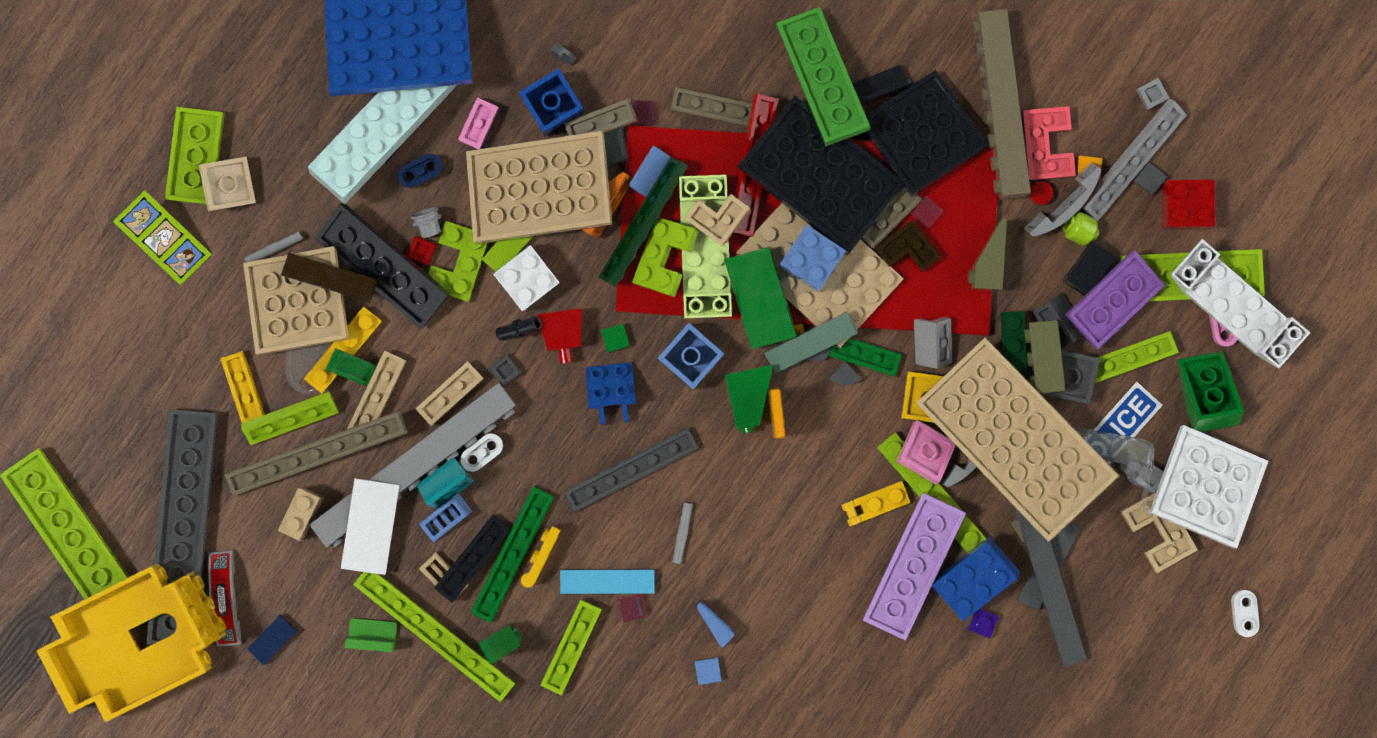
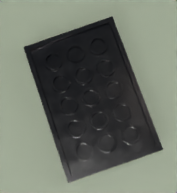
M795 95L737 166L738 169L821 235L844 249L846 255L850 254L903 186L896 175L851 139L847 138L826 146L810 107Z

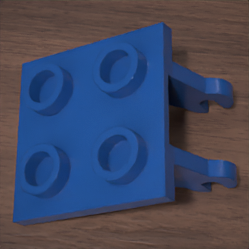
M632 362L585 367L589 409H599L601 425H606L604 406L622 404L624 423L629 422L627 405L636 404Z

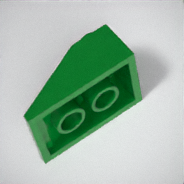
M1223 351L1178 359L1177 365L1184 402L1192 429L1204 432L1239 425L1244 409Z

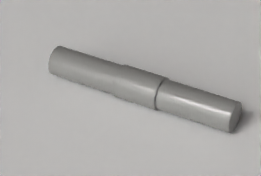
M298 231L245 256L244 259L246 262H252L271 256L303 240L302 234Z
M684 502L672 561L677 564L682 563L693 507V504Z

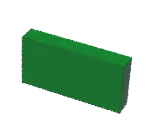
M335 348L326 370L367 387L377 365Z

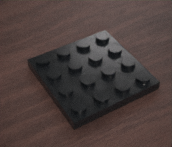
M936 70L866 114L870 130L865 133L911 197L989 147L987 140Z

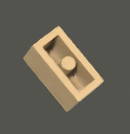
M304 487L298 488L278 531L298 541L304 540L310 528L309 524L313 522L324 497Z

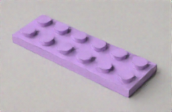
M922 492L863 617V621L906 641L966 512Z

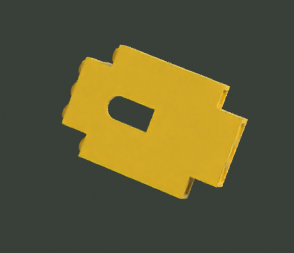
M156 563L51 616L61 638L36 651L69 714L95 702L104 721L107 722L212 668L210 665L212 663L211 658L206 651H203V648L226 635L224 631L226 627L223 620L217 617L214 611L215 605L213 600L206 596L203 590L204 583L199 575H195L193 571L168 583L167 572ZM160 614H169L174 617L177 627L172 635L142 650L139 649L130 629Z

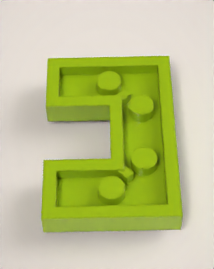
M659 218L653 224L632 283L675 297L683 275L664 268L672 247L691 253L699 230Z
M445 221L438 243L460 250L454 272H450L431 265L428 275L450 293L449 296L470 302L483 262L482 258L485 255L489 242L475 244L473 242L472 229Z

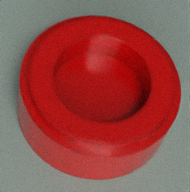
M1036 182L1030 188L1029 198L1034 204L1045 205L1051 201L1053 189L1047 182Z

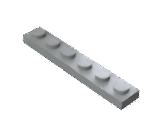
M1167 100L1099 181L1088 200L1081 207L1090 217L1096 219L1097 222L1186 117V113L1175 100Z

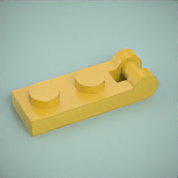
M899 481L843 503L841 507L848 515L849 519L847 522L850 527L911 502L903 482ZM861 505L863 513L857 515L854 507Z
M554 525L551 529H545L540 539L544 543L540 551L535 550L530 560L533 566L530 572L525 573L521 577V583L524 587L528 588L536 583L562 529Z

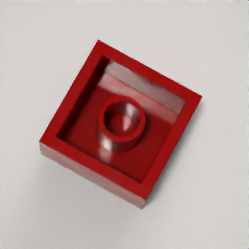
M1166 180L1162 183V230L1211 229L1216 227L1215 180Z

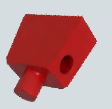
M582 309L537 314L542 323L541 331L547 350L549 352L558 351L559 364L572 363V349L581 348Z

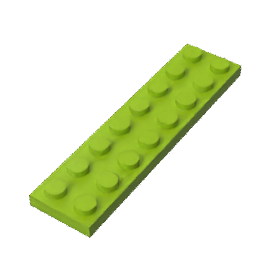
M41 448L36 449L0 474L10 492L84 599L129 577Z

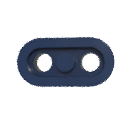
M426 154L402 166L398 171V180L406 188H415L438 177L443 170V163L438 156ZM429 163H435L434 170L429 171L427 169ZM409 173H413L415 176L412 181H408L406 178Z

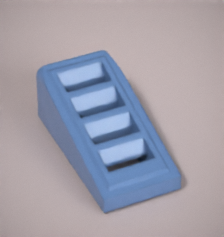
M457 493L419 525L429 538L435 542L469 515L472 509L460 494ZM446 508L455 518V520L452 521L449 515L445 512ZM438 514H439L440 517L444 520V522L447 524L446 527H445V526L442 524V522L438 519V517H437ZM431 520L438 527L440 532L437 533L436 530L432 527V525L429 523Z
M699 601L697 603L698 611L719 645L723 648L735 635L734 630L707 605Z

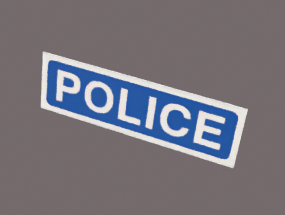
M1136 382L1088 435L1085 441L1110 465L1162 407V404Z

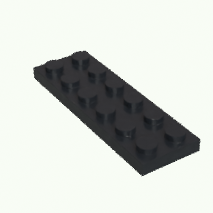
M344 203L339 204L315 237L325 248L336 247L338 259L354 273L376 279L375 291L420 329L427 325L450 295L444 287Z

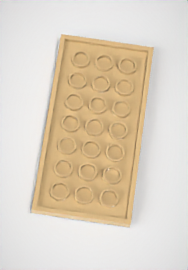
M986 338L974 347L916 403L1048 542L1119 477Z

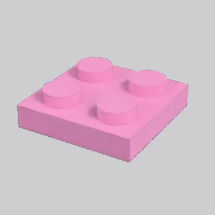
M916 420L912 424L896 462L932 483L938 484L942 479L956 444L951 439Z

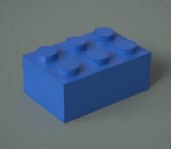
M988 536L936 577L932 586L959 618L964 621L1017 580L1020 571L992 538Z

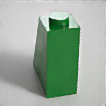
M771 365L725 375L736 430H742V434L756 431L755 426H759L761 423L772 373Z

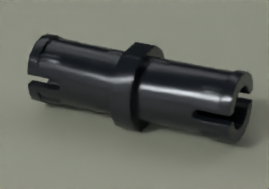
M535 316L525 320H514L509 325L498 327L496 329V337L500 341L514 337L522 338L527 333L540 330L542 328L541 320Z

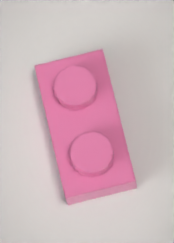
M477 97L458 141L477 150L481 149L499 107Z

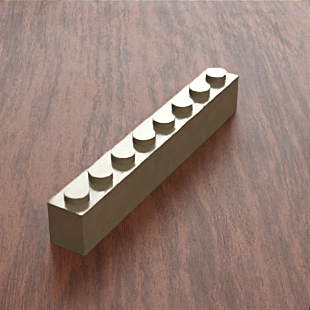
M1007 9L979 12L976 20H973L974 34H978L979 42L976 43V53L978 57L981 56L982 65H979L980 79H984L985 88H982L983 102H987L988 111H985V123L990 125L991 134H988L989 148H993L994 156L990 160L991 169L996 171L997 179L993 182L994 192L999 195V200L1028 197L1031 190Z

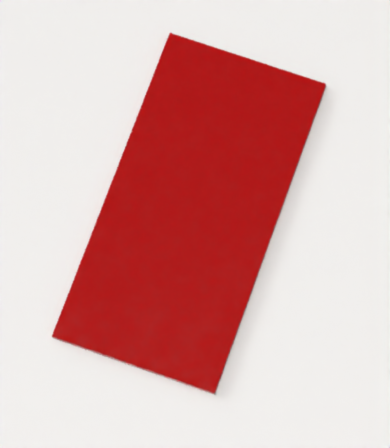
M628 125L625 173L633 178L654 145L668 156L688 165L684 176L726 175L727 198L730 194L735 197L740 171L737 166L742 160L746 133ZM852 140L894 174L872 141ZM993 149L983 150L919 192L917 195L922 198V201L884 238L883 241L913 220L941 257L922 272L908 254H905L890 267L904 279L859 328L914 331L915 319L932 321L941 317L951 318V334L989 336L992 291L972 290V284H968V272L973 269L975 261L996 227L998 194L994 192L993 182L997 179L996 171H992L990 161L991 157H994ZM678 182L671 199L666 202L659 218L681 224L680 186ZM630 187L623 197L620 240L646 198ZM764 188L761 191L754 233L781 205V202ZM925 201L931 204L937 211H939V213L937 214L932 208H930L925 203ZM651 227L647 239L642 242L636 252L635 259L630 262L624 272L623 279L617 284L615 312L684 316L683 276L675 297L632 283L651 233ZM733 233L728 239L729 257L736 256V252L750 237ZM674 247L671 248L664 267L665 269L683 275L682 250ZM731 281L732 317L710 318L742 320ZM786 300L793 323L814 325Z

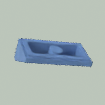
M653 145L630 182L629 187L647 197L670 156Z

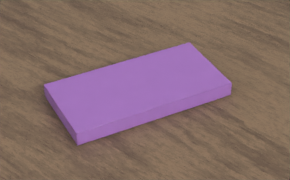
M1132 250L1065 316L1095 349H1099L1156 295L1165 284L1138 253Z

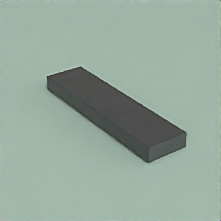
M1069 522L1050 540L1059 569L1081 528L1072 522ZM1032 568L1016 600L1039 610L1043 600Z

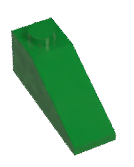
M508 624L485 637L479 644L491 665L521 645L520 640L523 638L516 626L512 627L511 624Z

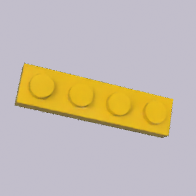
M363 306L347 326L349 339L334 342L305 376L304 380L322 394L337 377V374L326 370L335 348L355 355L382 321Z

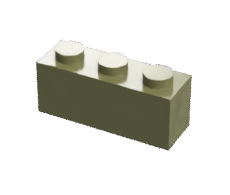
M1058 320L1029 323V329H1024L1026 343L1031 345V352L1027 353L1028 367L1033 366L1034 376H1029L1030 384L1040 395L1065 392Z

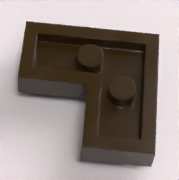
M913 220L874 248L888 267L905 254H908L921 272L941 257Z

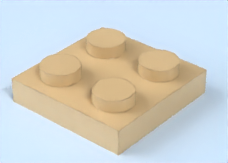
M247 157L199 165L208 211L256 203Z

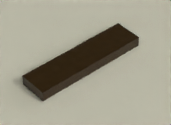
M288 253L281 273L284 277L368 303L371 302L377 284L376 279Z

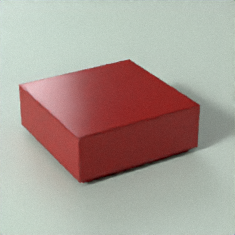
M415 235L406 256L416 262L429 266L437 245Z

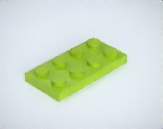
M176 107L165 200L207 205L199 165L219 161L225 113Z

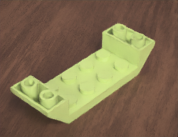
M679 176L681 224L697 229L684 219L697 200L717 213L727 200V176ZM699 230L692 252L689 253L682 250L684 318L732 317L730 278L724 259L729 258V240L722 247Z

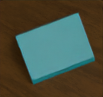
M453 457L416 486L426 504L438 509L457 493L473 483L474 480L456 458Z

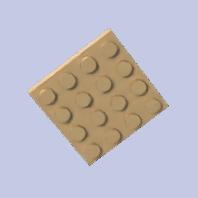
M334 246L295 253V255L339 268L337 250ZM287 255L243 263L256 355H265L349 339L342 294L282 276L281 273Z

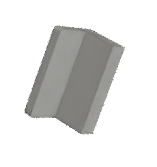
M941 317L932 321L915 319L916 364L937 369L952 364L951 318Z

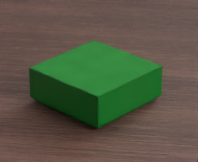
M624 324L601 330L607 353L630 347Z

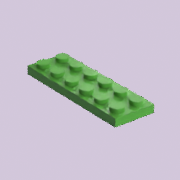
M818 7L777 22V29L825 145L828 146L869 131V122L821 8Z

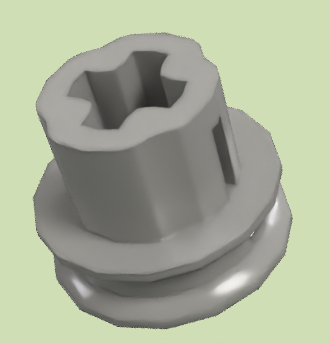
M439 207L427 208L410 215V219L414 221L412 226H418L421 238L430 237L441 232L438 223L441 215L437 212Z

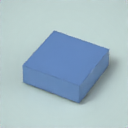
M718 657L695 661L698 685L722 681Z

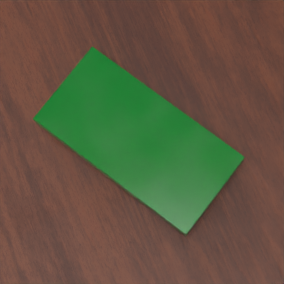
M764 247L724 259L751 349L797 337L771 247Z

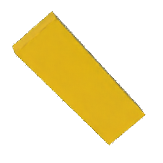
M244 351L220 358L241 422L244 423L265 415Z

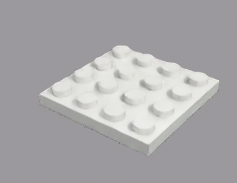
M1182 425L1180 426L1149 513L1233 549L1237 548L1268 461Z

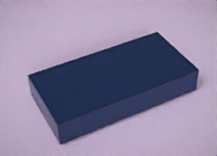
M279 615L247 650L262 665H265L293 637L297 630L282 615Z

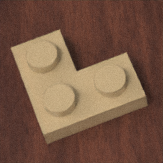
M730 194L717 213L697 200L684 219L723 247L748 214L750 207Z

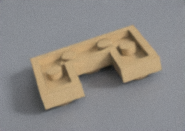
M1155 491L1154 494L1146 496L1120 512L1132 532L1137 531L1152 521L1164 541L1146 550L1144 554L1154 572L1158 573L1196 552L1198 549L1186 528L1149 513L1157 492Z

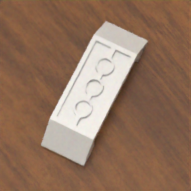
M1201 239L1172 272L1171 277L1183 293L1252 353L1276 368H1280L1310 332L1293 317H1285L1218 258L1220 254Z

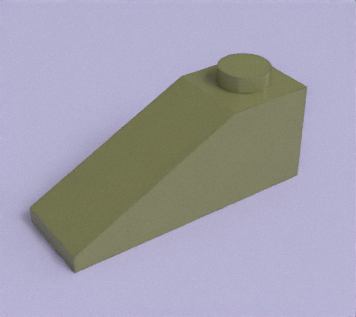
M1001 219L997 223L975 261L973 269L968 272V284H972V290H1003L1007 219Z

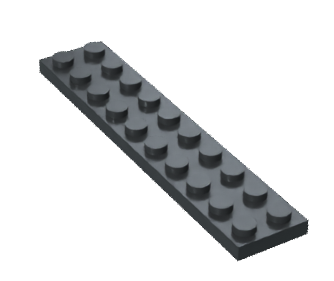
M169 409L154 564L158 563L167 572L168 583L193 571L195 575H199L202 579L218 413ZM160 614L150 619L148 623L147 644L152 645L172 635L177 627L174 617L169 614Z

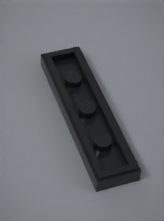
M492 515L436 584L434 589L453 603L511 531V528L495 515Z

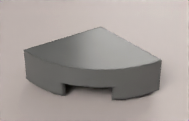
M556 42L551 49L554 56L570 65H573L577 59L574 54Z
M844 362L828 379L839 385H851L862 378Z

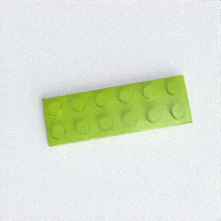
M1262 249L1217 251L1220 254L1218 258L1262 297L1265 296ZM1189 253L1139 255L1165 284L1148 302L1191 300L1182 292L1171 277L1172 272ZM1125 255V256H1120V262H1121L1127 255Z

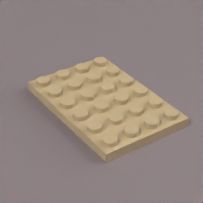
M602 131L466 151L472 232L475 244L612 225L605 139Z
M781 203L736 254L740 255L770 246L786 300L815 326L848 311L858 329L904 278L892 267H888L881 257L860 240L849 255L844 253L820 291L816 292L779 267L806 225L811 227ZM847 338V339H845V340H843V341L837 343L836 345H837L839 348H841V346H842L849 338Z

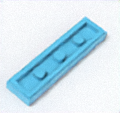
M560 570V594H654V570Z

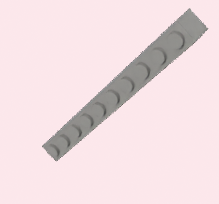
M501 383L496 384L368 481L399 485L397 501L400 500L403 491L407 488L412 491L421 482L419 479L426 474L428 476L432 474L443 461L446 460L448 462L453 457L456 458L459 455L457 451L463 446L467 449L478 441L476 437L484 432L486 435L497 427L495 422L503 418L505 421L515 413L516 403ZM352 493L309 524L325 547L333 545L335 548L345 541L344 535H346Z

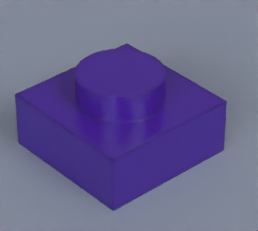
M978 609L973 613L967 629L990 639L999 617Z

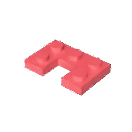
M1070 106L1023 110V133L1029 181L1075 177L1074 153L1050 155L1049 143L1050 132L1072 130Z

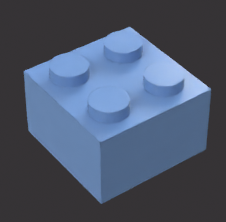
M806 225L779 267L816 292H819L846 251Z
M688 323L662 352L658 360L694 390L723 357L724 353Z

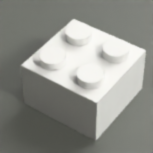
M531 245L493 273L522 312L560 283Z

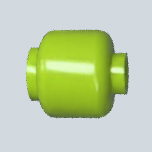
M1077 212L1063 224L1065 237L1081 246L1088 245L1098 238L1097 220L1082 212Z

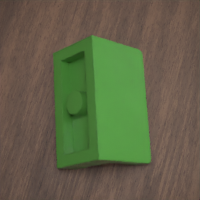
M352 618L350 620L349 637L345 640V648L393 652L396 646L398 624L392 621Z

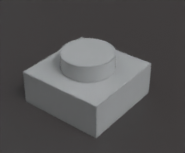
M1159 78L1136 90L1146 110L1169 99Z

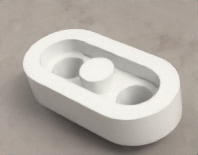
M496 434L483 436L462 453L461 465L463 468L471 472L480 470L502 452V439ZM490 441L496 443L494 450H490L487 446ZM475 455L477 457L476 464L469 462L470 456Z
M1238 590L1231 599L1234 629L1241 636L1252 637L1259 630L1257 598L1251 591ZM1244 598H1248L1249 600L1247 606L1242 605V600ZM1250 621L1251 627L1246 630L1244 624Z

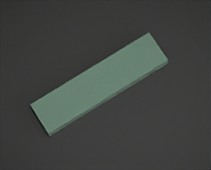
M848 311L766 351L764 354L776 374L857 334L858 330Z

